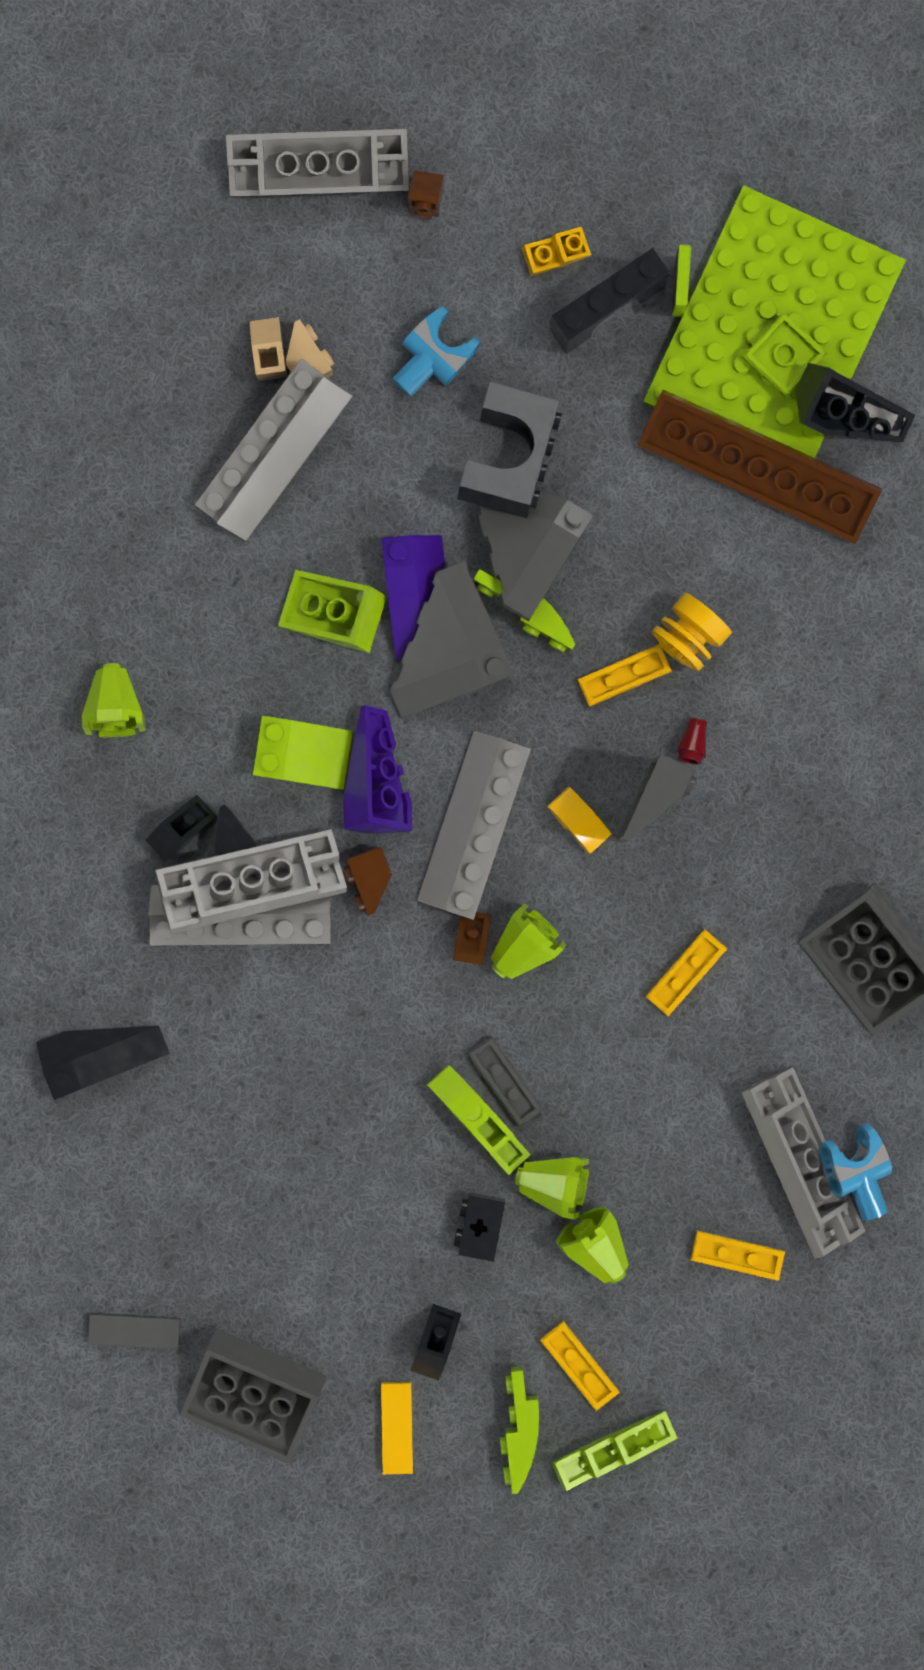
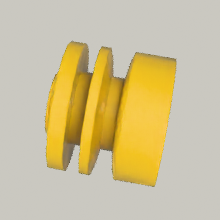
M685 592L672 607L679 620L675 622L664 616L661 622L669 632L656 625L651 633L658 640L663 650L673 659L699 672L704 665L695 655L697 654L708 661L712 656L704 644L707 642L719 648L732 631L706 605Z

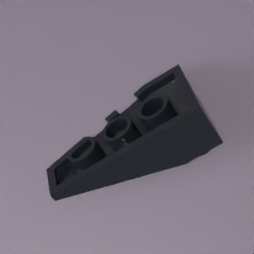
M807 364L796 389L799 422L826 436H843L903 443L915 417L913 413L838 372L816 364Z
M159 1026L64 1031L36 1042L43 1074L54 1100L170 1054Z

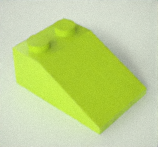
M295 570L278 627L346 648L370 653L387 596L371 586Z
M262 716L253 776L344 790L353 731Z

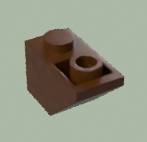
M414 170L408 195L409 212L414 213V217L423 220H431L432 216L439 217L444 175Z
M382 847L347 859L349 866L344 867L349 883L356 882L360 894L355 895L358 907L361 912L367 911L368 916L375 914L392 876Z

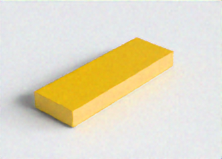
M658 644L579 678L578 683L588 706L591 707L663 676L672 670L661 645Z
M704 929L645 997L669 1016L727 948Z
M697 1230L690 1260L779 1281L785 1251Z
M564 1320L540 1338L543 1345L596 1411L620 1393Z
M381 1382L383 1474H413L411 1382Z

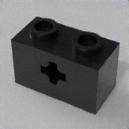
M469 1193L468 1200L462 1199L459 1216L465 1217L463 1229L457 1228L454 1246L459 1247L458 1255L494 1262L505 1199L476 1193ZM477 1219H482L483 1225L487 1226V1229H481L480 1234L475 1233L474 1227L470 1226L471 1224H476Z

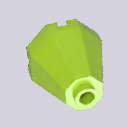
M107 663L103 665V668L95 672L82 713V728L86 735L93 736L92 730L99 731V737H123L135 735V728H139L140 732L146 730L145 717L127 670L121 668L120 664Z
M525 903L512 915L491 956L493 961L491 966L502 978L507 976L513 979L556 958L566 947L563 940L560 943L557 942L556 938L559 936V933L538 911L534 909L530 913L525 911L529 907Z
M577 1156L525 1162L523 1168L519 1167L517 1170L515 1184L519 1185L520 1193L559 1216L573 1220L577 1219L580 1212L575 1211L577 1205L583 1206L589 1178V1170L583 1169V1166L589 1165V1159Z
M602 1205L582 1213L579 1216L582 1222L575 1227L571 1222L567 1224L555 1242L565 1255L603 1283H617L626 1275L625 1271L629 1264L617 1221L612 1213Z

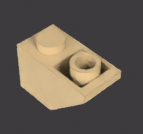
M279 317L249 321L255 373L258 381L288 377Z
M300 319L294 322L285 363L291 374L299 361L304 359L329 378L333 375L331 366L334 365V362L326 349L320 351L314 341L318 337L310 324L304 326Z

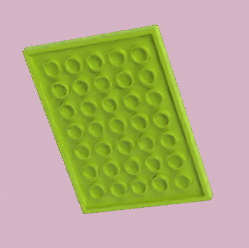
M743 185L643 403L655 408L659 396L664 389L815 458L825 435L799 422L796 397L797 387L785 398L748 364L742 356L785 312L828 353L817 365L828 367L851 380L906 260Z

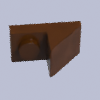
M476 912L474 920L463 916L460 917L453 960L483 965L491 919L490 914Z

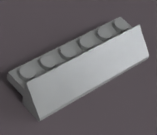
M407 129L226 135L230 196L409 191Z
M301 359L195 505L216 520L217 524L247 541L353 396L304 359Z
M477 731L473 732L417 901L474 920L531 750L530 748Z
M332 829L156 870L162 909L165 912L170 934L346 893L347 886L339 863L340 856Z
M151 885L148 912L150 918V946L331 944V896L170 934L165 912L162 909L158 885Z
M791 1067L752 1084V1087L743 1091L742 1095L746 1106L751 1113L814 1259L824 1257L838 1246L850 1243L866 1232L850 1195L847 1194L840 1198L836 1197L828 1185L819 1154V1146L826 1140L794 1068Z

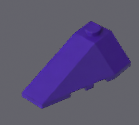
M408 535L382 538L396 661L402 660L409 640L412 642L419 627V624L416 623L424 601L429 602L435 586L432 584L435 573L445 568L442 535Z
M366 705L360 709L343 798L344 829L361 833L412 831V802L409 792L403 793L399 776L404 775L402 765L397 766L394 760L392 750L395 749L396 742L386 710Z

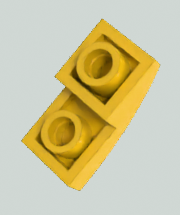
M582 227L556 233L551 238L526 244L521 248L530 276L577 262L591 255Z
M567 787L547 806L563 828L570 831L587 853L591 854L612 834L571 787Z

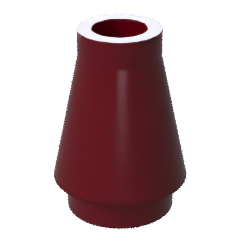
M690 718L688 727L677 749L680 761L699 765L702 763V759L706 758V721Z

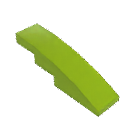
M662 1411L597 1439L551 1462L563 1490L568 1491L593 1477L598 1478L621 1465L627 1466L678 1438L666 1411Z

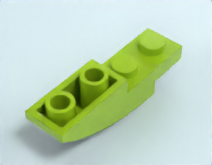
M479 569L473 581L478 585L477 591L489 598H492L493 594L500 597V593L504 592L501 581ZM544 598L529 622L521 617L520 623L524 625L522 630L536 638L540 634L550 639L548 645L564 653L565 649L572 651L575 643L568 628L558 613Z
M449 1064L426 1084L508 1175L531 1155L501 1119Z
M522 1366L511 1367V1375L505 1376L507 1394L514 1395L515 1404L509 1406L510 1423L517 1424V1427L505 1428L506 1437H500L502 1456L508 1455L509 1467H503L505 1486L511 1485L512 1494L519 1493L527 1478L536 1451L539 1432L538 1394L526 1396Z

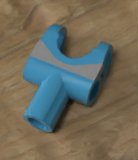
M444 306L438 308L422 320L402 343L413 357L392 379L410 397L432 375L445 386L448 385L465 368L481 344V341L476 337H473L467 344L463 343L457 347H449L441 342L438 337V331L441 323L450 313Z
M865 1123L856 1129L858 1138L856 1139L857 1150L850 1160L845 1157L843 1152H840L838 1146L832 1140L820 1144L819 1154L825 1177L833 1194L840 1198L852 1192L862 1220L868 1221L881 1217L888 1212L877 1180L892 1173V1165L878 1133L870 1124Z

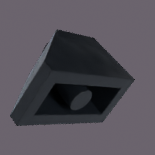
M196 795L162 821L146 841L167 862L217 816Z
M225 804L219 809L215 852L218 855L257 847V843L229 807Z
M435 1304L432 1305L410 1371L439 1381L451 1350L461 1313Z

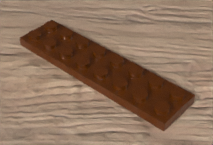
M664 389L638 443V446L854 544H856L882 492V488Z

